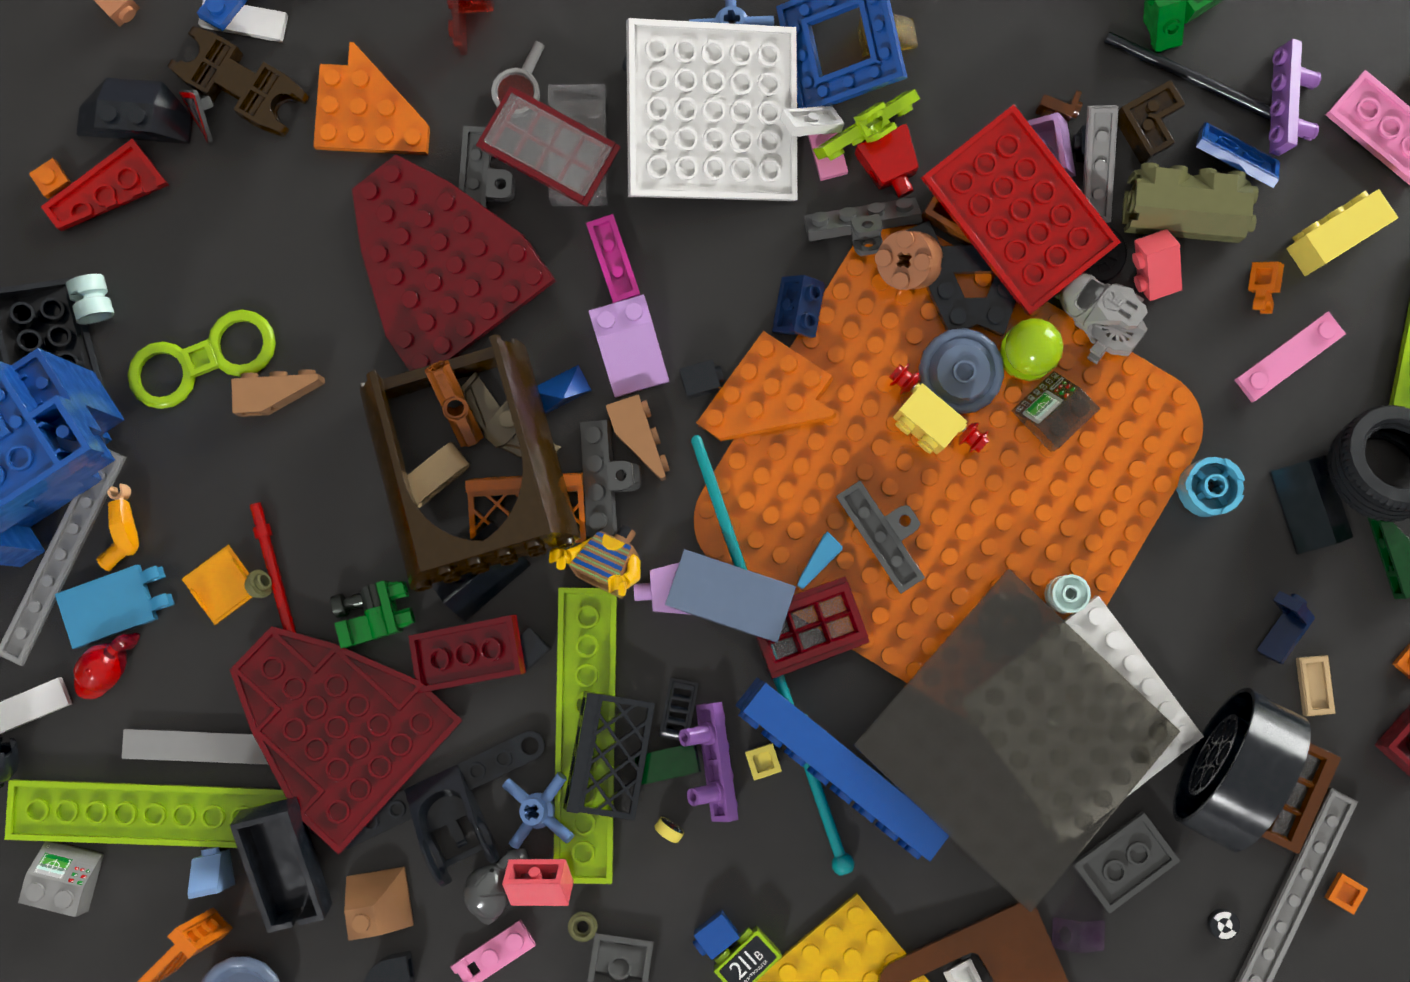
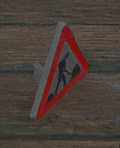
M180 90L179 94L206 141L208 144L212 143L213 140L204 110L214 107L210 96L204 95L200 97L197 90Z

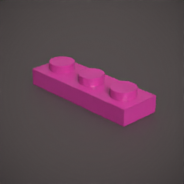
M611 214L587 222L586 225L613 303L640 296L641 294L614 215Z

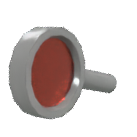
M534 42L521 69H506L495 78L491 93L497 108L510 86L539 101V86L532 72L545 47L542 43ZM519 104L512 117H524L533 112V110Z

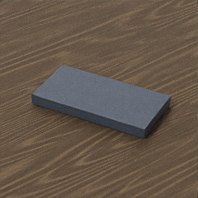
M684 549L665 606L778 643L796 586Z

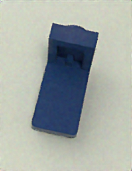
M1279 591L1273 601L1283 613L1257 650L1267 658L1283 664L1315 620V617L1306 606L1308 602L1295 593L1289 596Z

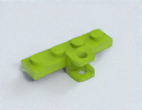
M916 90L905 91L887 103H884V101L878 102L853 117L855 123L814 148L815 155L818 159L829 158L831 161L845 153L843 148L850 143L855 146L864 140L867 143L874 142L892 132L897 126L895 122H890L889 119L896 114L898 117H901L913 110L912 104L920 99Z

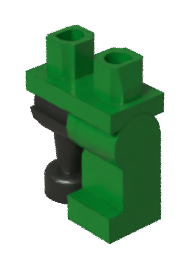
M384 580L363 587L361 593L347 598L343 594L330 597L332 611L336 618L345 617L348 615L349 609L363 607L365 613L364 616L334 623L341 649L354 647L403 632L404 627L416 622L412 607L402 610L397 608L396 600L409 596L406 582Z

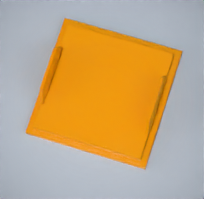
M229 544L182 578V581L214 625L253 598L247 593L244 585L249 571Z

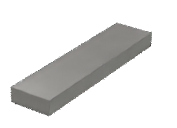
M1117 105L1087 106L1082 193L1105 222H1111L1118 122Z

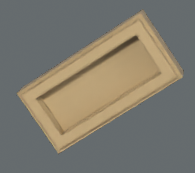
M1328 655L1296 658L1303 716L1336 714Z

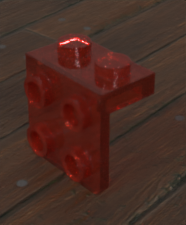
M447 0L448 8L452 10L453 20H448L449 36L453 38L454 47H458L461 55H467L466 13L494 11V0Z

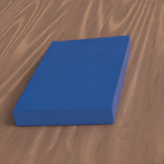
M1204 122L1199 130L1197 148L1245 172L1272 188L1275 187L1279 181V160Z

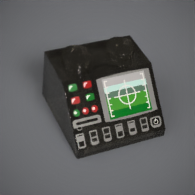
M1053 371L1011 411L1050 452L1059 449L1100 408L1080 387Z

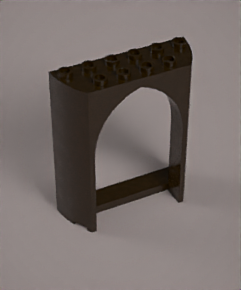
M495 334L489 336L492 347L448 359L457 379L472 375L475 372L479 373L498 367L522 454L523 474L517 501L504 523L484 541L462 539L432 524L418 507L409 484L388 399L432 387L425 373V369L431 365L384 379L374 370L366 374V383L360 384V396L411 590L415 589L416 592L428 590L433 587V583L440 581L444 583L458 581L461 579V575L470 572L474 575L485 573L490 570V566L500 563L501 566L512 565L518 562V558L526 555L538 557L546 554V549L558 546V549L568 548L575 545L576 540L581 539L527 348L523 343L514 338L510 339L509 342L503 341L500 335Z

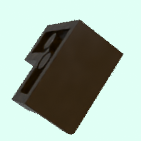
M1171 80L1122 106L1118 111L1117 125L1140 164L1147 163L1153 156L1173 146L1175 143L1162 119L1183 108L1185 102Z

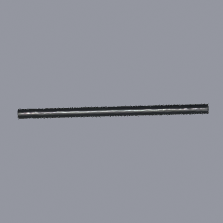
M1112 32L1108 33L1104 42L1271 120L1270 106Z

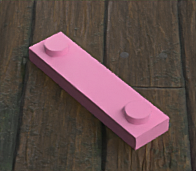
M1328 311L1237 377L1235 382L1248 399L1254 402L1342 338L1346 333Z

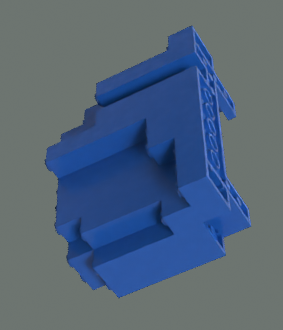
M40 348L35 349L12 365L0 361V565L22 567L45 552L30 527L102 480L98 471L115 461L106 444L112 441L107 431L125 420L93 371Z

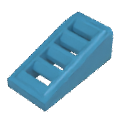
M828 531L822 536L798 579L796 586L799 589L803 590L843 550V546Z

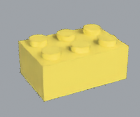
M1380 189L1370 195L1367 191H1364L1293 236L1294 243L1286 249L1304 276H1307L1398 219V216Z

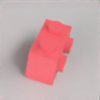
M1168 229L1134 240L1135 253L1132 254V259L1137 270V276H1134L1137 290L1143 292L1149 301L1181 291L1180 243Z
M509 859L502 885L511 906H568L574 880L566 859Z

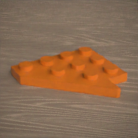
M349 42L348 65L320 64L314 133V148L316 150L428 155L429 125L354 42Z
M763 331L696 424L718 440L725 441L835 419L836 413L818 401L834 378Z

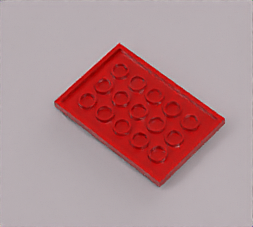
M1014 104L921 177L922 181L1027 315H1031L1121 243Z

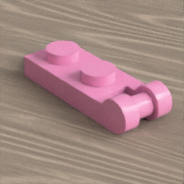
M520 919L456 961L450 968L454 974L458 973L463 982H482L535 947L536 943ZM473 962L476 963L480 970L474 975L468 968V965Z

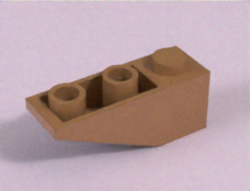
M299 370L298 375H287V372L274 371L270 372L268 377H259L257 373H243L241 378L231 379L232 413L240 417L270 415L325 384V378L316 374L315 370Z
M638 394L606 405L616 436L661 481L666 480L665 472L670 471L665 454L661 456L658 454L656 445L661 444L656 427L651 429L649 427L647 418L652 415L647 400L641 402Z

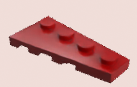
M132 138L43 204L41 208L55 227L60 231H64L169 186V184L138 143Z

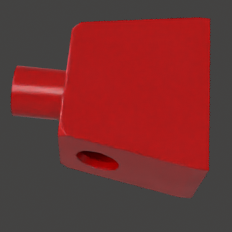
M907 124L897 127L879 140L869 143L865 141L856 146L855 155L879 190L893 185L898 198H903L914 192L909 178L917 173L919 166Z

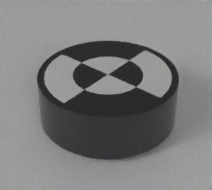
M1217 909L1209 915L1207 926L1210 933L1216 938L1231 940L1238 934L1240 922L1234 913L1226 909Z

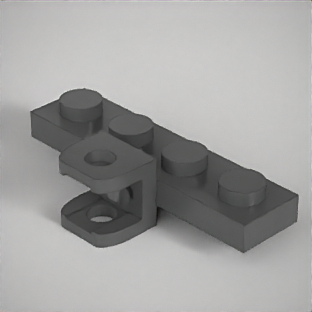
M463 125L459 189L486 208L488 201L495 203L512 202L515 199L516 180L512 173L503 169H491V155L476 147L486 127ZM501 184H506L505 188L499 189Z
M916 197L900 198L882 203L875 202L870 205L845 207L840 210L804 215V225L809 241L852 235L854 250L860 256L877 253L883 242L881 237L882 229L922 223V213ZM872 244L873 246L865 247L864 245Z
M610 420L580 422L586 537H593L599 531L614 536L617 533L615 492H631L642 487L641 466L627 461H613Z
M858 481L836 496L900 594L925 578L901 542L913 534L920 526V521L910 506H901L884 517L861 481ZM902 515L910 517L911 522L906 527L899 523Z

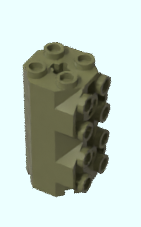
M1157 163L1141 164V169L1134 170L1128 177L1127 184H1132V188L1124 193L1121 219L1122 224H1127L1123 228L1126 233L1151 235L1168 229L1174 237L1240 243L1246 238L1248 232L1255 230L1257 219L1256 215H1253V205L1258 199L1259 190L1257 186H1251L1250 181L1246 179V173L1243 171H1230L1228 174L1217 173V170L1213 168H1203L1199 170V175L1192 176L1188 174V167L1175 165L1170 168H1162Z

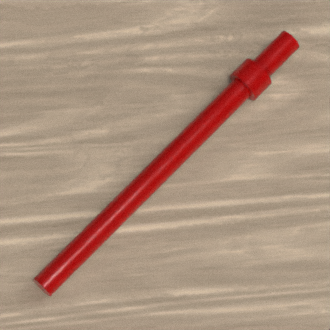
M261 502L251 504L249 506L255 527H253L255 539H259L267 572L272 580L271 587L284 630L296 633L270 538L273 535L271 526L266 523Z

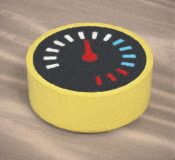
M660 817L654 825L655 830L670 842L679 843L684 835V831L678 825L665 817Z

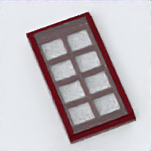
M511 86L476 144V147L585 207H588L621 149V146Z

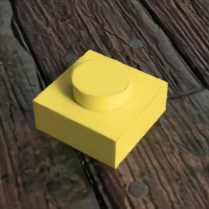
M773 743L745 751L754 781L782 772Z

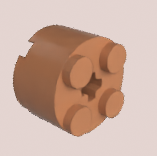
M898 231L889 235L882 242L875 255V262L880 276L888 285L899 290L920 289L931 285L939 277L942 269L943 252L937 240L929 234L919 231Z

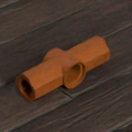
M440 360L431 364L430 367L425 369V373L442 406L443 415L448 419L460 446L470 447L477 444L484 438L483 433L449 361ZM453 400L462 402L460 406L455 408L448 406V403Z

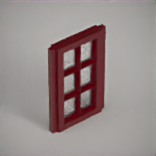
M846 576L793 595L778 643L755 636L771 679L870 642Z

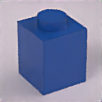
M721 909L694 930L693 936L695 940L693 944L702 956L707 954L712 960L740 938V933Z

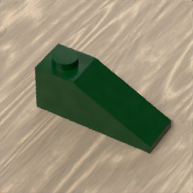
M1368 518L1394 599L1410 598V539L1393 522Z

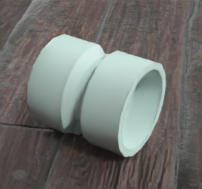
M102 274L81 275L66 282L69 298L75 302L72 308L76 323L83 325L94 324L114 316L111 300L105 297L108 289Z
M1072 574L1058 576L1050 580L1046 585L1044 596L1048 607L1053 611L1061 614L1075 613L1087 606L1090 601L1091 592L1089 585L1083 578Z

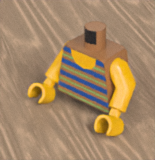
M621 525L615 536L599 531L593 537L575 547L566 550L555 547L549 552V563L556 562L557 569L564 570L566 563L570 564L569 567L578 579L621 599L626 595L627 589L636 584L641 578V561L638 553L630 544L636 532L626 525Z

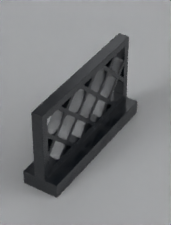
M589 691L583 692L563 805L566 812H581L635 821L655 703ZM602 701L614 702L620 711L619 714L608 722L605 721L600 713ZM620 704H626L630 706L623 710ZM636 706L647 708L645 720L635 727L626 713ZM624 716L632 730L618 739L610 725ZM600 719L604 725L598 728V723ZM644 727L643 734L641 736L638 730ZM607 729L615 742L601 752L595 743L596 735ZM635 733L640 739L641 745L640 749L630 756L621 743ZM616 746H619L627 759L613 768L604 755ZM594 748L598 752L595 757H593ZM636 757H638L637 765L633 761ZM602 758L610 771L596 781L590 773L591 765ZM630 762L636 770L635 778L624 785L616 772ZM614 775L622 788L608 798L599 784ZM589 778H590L591 781L593 782V784H591L589 787H587V786H588V780H589ZM633 786V791L631 795L628 789ZM596 787L605 801L595 808L584 806L586 794ZM623 792H626L631 800L629 813L617 811L611 803ZM608 804L612 810L602 808Z

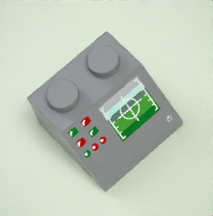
M45 841L25 875L18 903L72 917L89 912L104 854L59 842Z

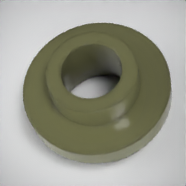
M257 569L248 574L244 585L250 596L265 598L272 593V580L266 572Z
M586 911L575 913L568 923L569 934L579 942L591 940L598 928L596 918ZM580 921L587 922L589 928L586 931L579 930L578 923Z

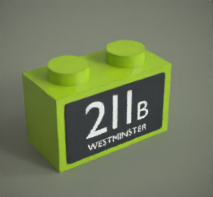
M757 925L752 930L748 927L740 934V938L737 940L738 943L731 950L725 949L714 959L716 962L714 972L723 982H756L782 957L781 951Z

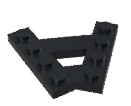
M930 221L906 230L929 234L939 243ZM973 245L941 246L943 252L941 273L926 288L945 330L970 329L976 326L1003 336L1016 304L1014 297L995 274L986 297L965 298L954 274H994V272Z

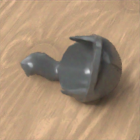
M526 849L509 850L495 865L479 867L467 877L463 889V901L467 909L482 923L489 925L496 921L503 913V910L510 904L502 885L509 859H528Z

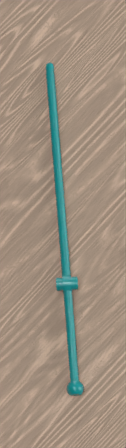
M695 435L692 437L691 443L733 565L747 570L703 440L699 435ZM771 644L772 651L774 653L775 659L777 660L778 657L774 645ZM784 675L773 678L777 692L794 705ZM806 763L803 767L834 854L832 869L837 875L848 874L854 870V859L851 855L845 853L822 784L807 771L810 765Z

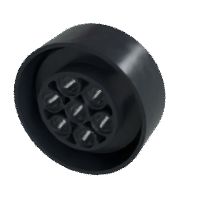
M1243 688L1234 693L1211 718L1202 732L1204 737L1196 742L1186 761L1173 800V816L1177 822L1232 852H1241L1249 848L1275 821L1300 777L1311 740V727L1306 718L1251 688Z

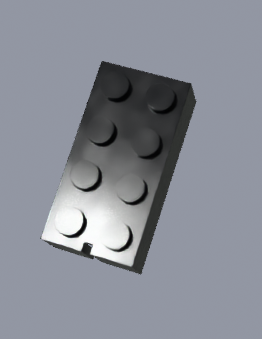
M297 797L240 810L230 824L267 933L291 928L296 921L300 926L324 920L333 903L307 826L302 821L301 808Z

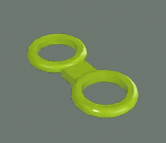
M243 309L228 312L216 321L210 330L207 340L184 349L177 344L162 341L148 344L139 350L129 365L127 374L129 388L136 399L148 407L157 409L175 407L188 397L193 390L195 379L198 376L219 368L228 375L241 377L243 373H257L265 368L274 355L276 346L274 330L267 319L256 312ZM243 321L253 323L262 333L263 346L260 354L256 359L247 364L238 365L230 363L221 351L222 335L234 323ZM169 354L177 358L182 366V382L177 390L168 396H152L146 392L142 385V368L147 360L153 356Z

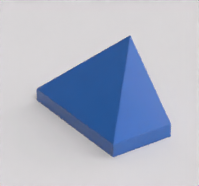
M579 365L537 386L545 414L592 391Z

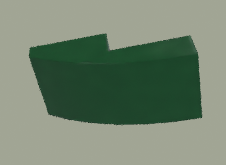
M681 745L647 753L641 785L700 773L701 767L696 745ZM638 757L635 758L636 765L638 763Z

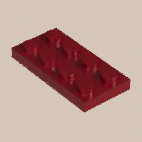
M509 615L408 636L415 679L425 685L422 686L423 692L526 673L517 615Z

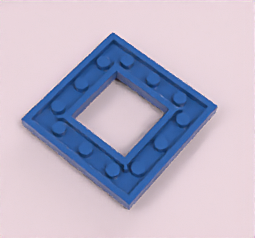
M790 0L776 6L780 26L796 27L798 108L833 106L908 78L890 0ZM859 7L871 58L823 76L812 25Z

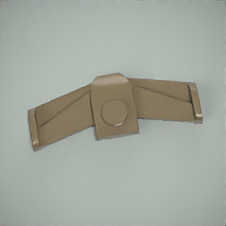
M475 372L461 388L466 394L470 408L478 425L484 432L485 438L496 448L500 447L522 458L508 402L506 401L500 407ZM554 444L556 453L558 454L562 447Z

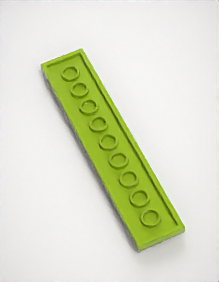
M558 588L555 775L557 772H560L567 777V780L555 796L554 817L571 831L574 837L566 844L554 833L553 859H566L574 884L613 883L614 817L581 812H566L563 808L583 692L589 691L616 696L617 596L600 588ZM602 701L600 713L606 722L615 717L616 705L614 702ZM600 719L598 723V728L604 725ZM615 722L610 725V728L612 729V731H613L614 733H615ZM607 729L596 735L595 743L601 752L615 742ZM595 748L593 752V757H595L598 754ZM613 748L604 756L610 765L615 768V748ZM602 758L594 762L590 769V773L596 781L610 771ZM614 775L599 784L608 798L614 794ZM589 778V780H588V786H587V787H589L591 784H593V782L591 781L590 778ZM596 787L586 794L584 806L595 808L605 801ZM608 804L602 808L612 810Z
M13 779L8 782L4 840L237 848L230 824L239 811L287 798L282 789Z

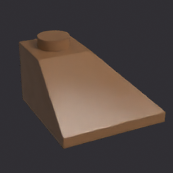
M405 866L346 877L344 913L349 941L379 936L414 925Z

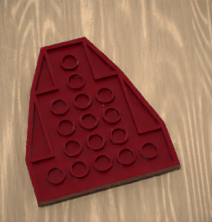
M394 155L352 188L361 253L385 335L409 371L431 365L440 360L445 361L459 356L556 282L522 233L451 182L398 155Z
M273 626L230 669L250 730L287 799L297 797L301 808L302 821L338 855L344 851L463 721L431 691L423 692L422 686L425 685L420 683L419 680L346 648L341 649L337 644Z

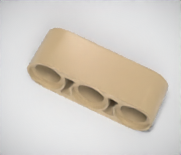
M453 442L440 448L407 475L414 499L419 508L469 468L470 463Z

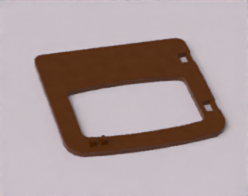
M1025 900L1012 904L889 962L883 967L878 976V982H910L969 953H976L992 982H1069L1037 908L1033 903Z

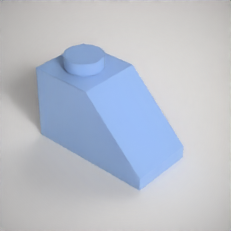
M219 847L201 850L200 856L192 859L187 893L188 899L217 894L235 885L230 850L220 851Z

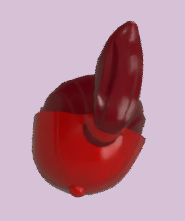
M123 634L116 637L112 643L98 644L87 649L78 659L73 669L76 694L84 699H96L110 690L125 671L127 664L126 650H130L137 645L140 634Z

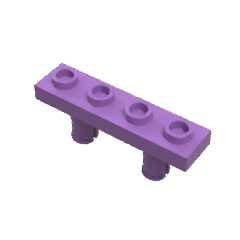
M1293 38L1276 49L1272 59L1274 66L1271 83L1272 105L1270 108L1269 153L1280 156L1297 146L1298 137L1311 141L1316 138L1319 132V125L1317 123H1311L1299 118L1300 85L1313 90L1314 87L1316 88L1320 84L1321 73L1301 67L1302 41Z
M722 702L696 705L698 726L680 730L679 741L682 746L701 744L707 785L689 789L687 791L688 802L691 806L709 803L712 822L739 820Z

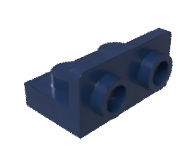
M806 275L782 277L772 332L779 335L800 334L809 338H815L825 283Z

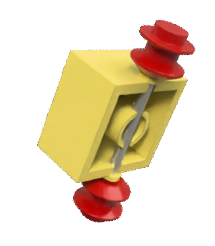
M909 363L905 367L899 364L889 376L893 380L889 386L895 384L900 386V395L907 394L911 389L913 394L894 415L893 418L897 421L895 425L906 435H909L911 432L919 439L917 444L929 454L932 452L936 455L940 453L958 432H963L959 436V445L967 443L970 446L969 454L973 450L979 453L989 442V439L986 437L989 431L981 433L978 430L979 422L971 423L966 428L968 421L923 383L915 385L919 381V372L910 373L908 371Z

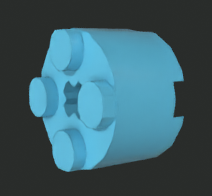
M1207 457L1186 467L1180 475L1176 491L1184 507L1191 513L1199 517L1217 516L1235 509L1243 500V481H1245V478L1240 468L1231 460ZM1210 482L1214 485L1212 488L1213 492H1210L1208 489V483Z

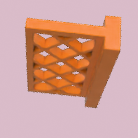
M583 472L562 473L567 491H577L578 504L573 508V512L579 509V519L576 516L575 519L580 526L581 539L576 540L575 543H582L587 540ZM522 476L469 478L465 480V489L468 497L470 540L477 535V529L483 522L487 525L491 523L487 518L496 507L509 516L511 512L500 503L507 495L518 497ZM503 495L498 501L494 497H492ZM486 496L495 505L484 516L475 508V497ZM476 515L481 519L480 522H479L477 525H476Z
M214 907L179 925L167 936L174 945L137 982L162 981L176 972L188 959L224 938L233 927Z

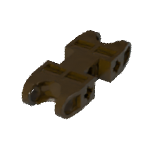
M193 26L188 35L199 44L198 56L190 62L180 60L178 63L171 59L167 65L168 68L191 89L197 90L203 96L209 95L212 101L216 100L221 90L238 99L239 101L233 110L242 119L263 131L280 137H286L289 129L277 117L279 107L286 102L297 103L299 101L306 104L310 97L287 75L265 62L261 64L256 73L240 65L239 62L244 54L236 45L213 32Z

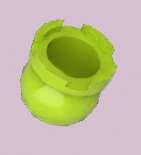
M1031 318L1020 321L1006 333L1001 342L999 352L1003 358L1004 369L1009 375L1025 381L1041 379L1054 369L1062 358L1063 341L1061 333L1052 323L1043 319Z

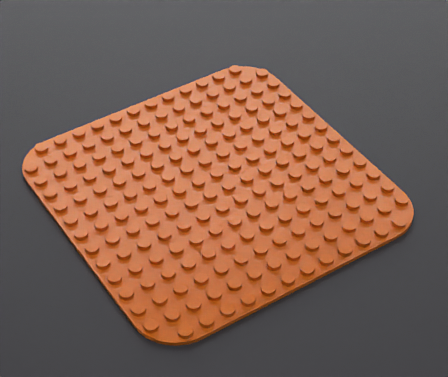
M911 224L882 229V240L884 241L895 232L906 231L917 225ZM937 236L941 246H954ZM866 244V245H864V246H865V247H871V246H873V245H872V244ZM852 246L823 293L816 337L809 338L798 334L790 347L833 376L834 380L818 401L833 410L837 416L831 420L735 438L714 470V475L747 570L796 586L822 536L828 531L843 546V550L803 590L796 586L794 595L846 576L870 641L851 650L967 721L975 724L958 701L1018 656L998 654L988 648L982 641L977 627L978 614L982 605L991 596L1000 592L1012 591L1025 595L1036 605L1041 616L1042 626L1038 639L1072 614L1055 612L1048 607L1045 601L1044 591L1046 585L1055 577L1072 574L1080 576L1090 587V599L1094 596H1099L1107 606L1177 488L1180 475L1191 464L1200 447L1203 436L1202 413L1192 392L1177 378L1133 352L1129 356L1113 355L1105 352L1096 365L1087 359L1091 353L1090 349L1094 344L1090 342L1084 330L1075 326L1073 318L1069 317L1066 312L1047 301L1031 315H1027L1016 301L1003 336L976 326L970 329L983 333L1000 350L1001 342L1006 333L1020 321L1031 318L1043 319L1052 323L1061 333L1063 341L1062 358L1049 373L1041 379L1033 381L1018 379L1015 376L1009 375L1004 369V378L1000 391L991 403L974 413L960 414L968 421L966 428L971 423L979 422L978 430L981 433L989 431L986 435L989 442L979 453L973 450L969 454L970 446L967 443L959 445V436L963 432H958L937 455L934 452L929 454L917 444L919 439L911 432L909 435H906L895 425L897 421L893 418L894 415L913 393L911 389L907 394L900 395V386L897 384L889 386L893 381L889 376L899 364L905 367L909 363L908 371L910 373L919 372L918 367L923 351L933 338L946 332L945 327L926 287L899 290L888 285L878 271L875 262L876 254L860 256ZM995 273L954 275L965 298H984L988 294ZM1054 372L1059 375L1056 379L1051 376ZM1061 377L1064 378V380H1063L1057 387H1055L1053 390H1050V389H1049V388L1052 387ZM1041 384L1045 385L1043 389L1039 387ZM1036 389L1040 391L1038 395L1033 393ZM1048 390L1063 401L1043 421L1037 424L1022 413ZM1065 394H1070L1067 398L1064 397ZM1023 401H1027V402H1028V403L1025 404V406H1024L1023 404H1021ZM1018 406L1023 407V409L1020 412L1016 411V408ZM858 481L862 482L884 517L895 509L908 505L920 521L919 528L901 542L925 578L901 594L836 497ZM705 485L697 500L694 511V529L697 541L705 556L733 565ZM902 515L899 519V523L904 527L908 526L911 522L910 517L907 515ZM841 595L819 603L824 618L846 610ZM814 606L793 613L809 624L819 621ZM1006 615L1001 623L1003 629L1007 632L1014 631L1017 627L1016 618L1012 615ZM849 616L827 623L832 638L854 631Z

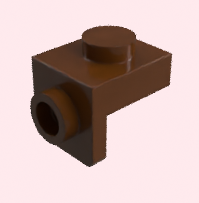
M1076 90L1069 104L1044 94L1038 103L1035 113L1043 117L1058 112L1067 122L1071 118L1076 119L1083 105L1079 101L1082 92Z

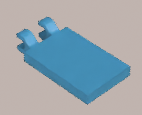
M134 565L56 593L55 597L72 649H78L158 620L156 611L175 605L171 593H164L151 598L147 586L148 583L166 577L163 567L153 566L142 571L141 565Z

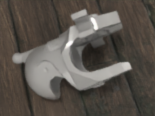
M1082 273L1054 295L1056 299H1060L1066 314L1073 318L1075 326L1084 330L1090 342L1094 344L1090 349L1091 353L1087 359L1096 365L1105 352L1113 355L1129 356L1148 330L1143 322L1144 317L1148 313L1146 305L1142 303L1144 299L1135 294L1133 288L1117 283L1112 285L1109 283L1104 284L1094 276Z

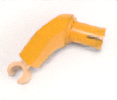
M119 484V494L117 487L111 486L107 490L108 496L111 499H115L108 503L109 530L113 543L96 558L100 567L106 571H111L126 555H134L139 547V538L129 502L126 501L131 495V488L127 484Z

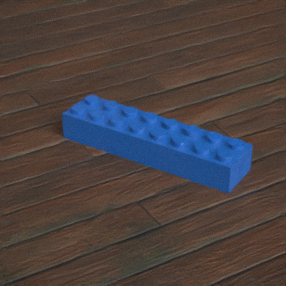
M756 678L735 704L741 710L738 716L754 729H757L759 725L763 727L764 730L761 734L778 748L784 744L787 747L784 753L803 767L806 763L810 766L807 771L825 786L830 781L832 785L829 789L846 803L850 804L852 800L855 801L852 807L871 823L877 819L878 821L875 823V826L894 841L899 837L900 840L897 844L917 860L923 856L930 862L952 834L947 828L761 679Z

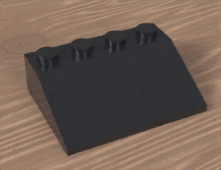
M72 278L0 288L1 362L12 365L35 349L40 348L93 371L103 385L87 324L76 323L72 308L75 302L70 300L66 287V282Z

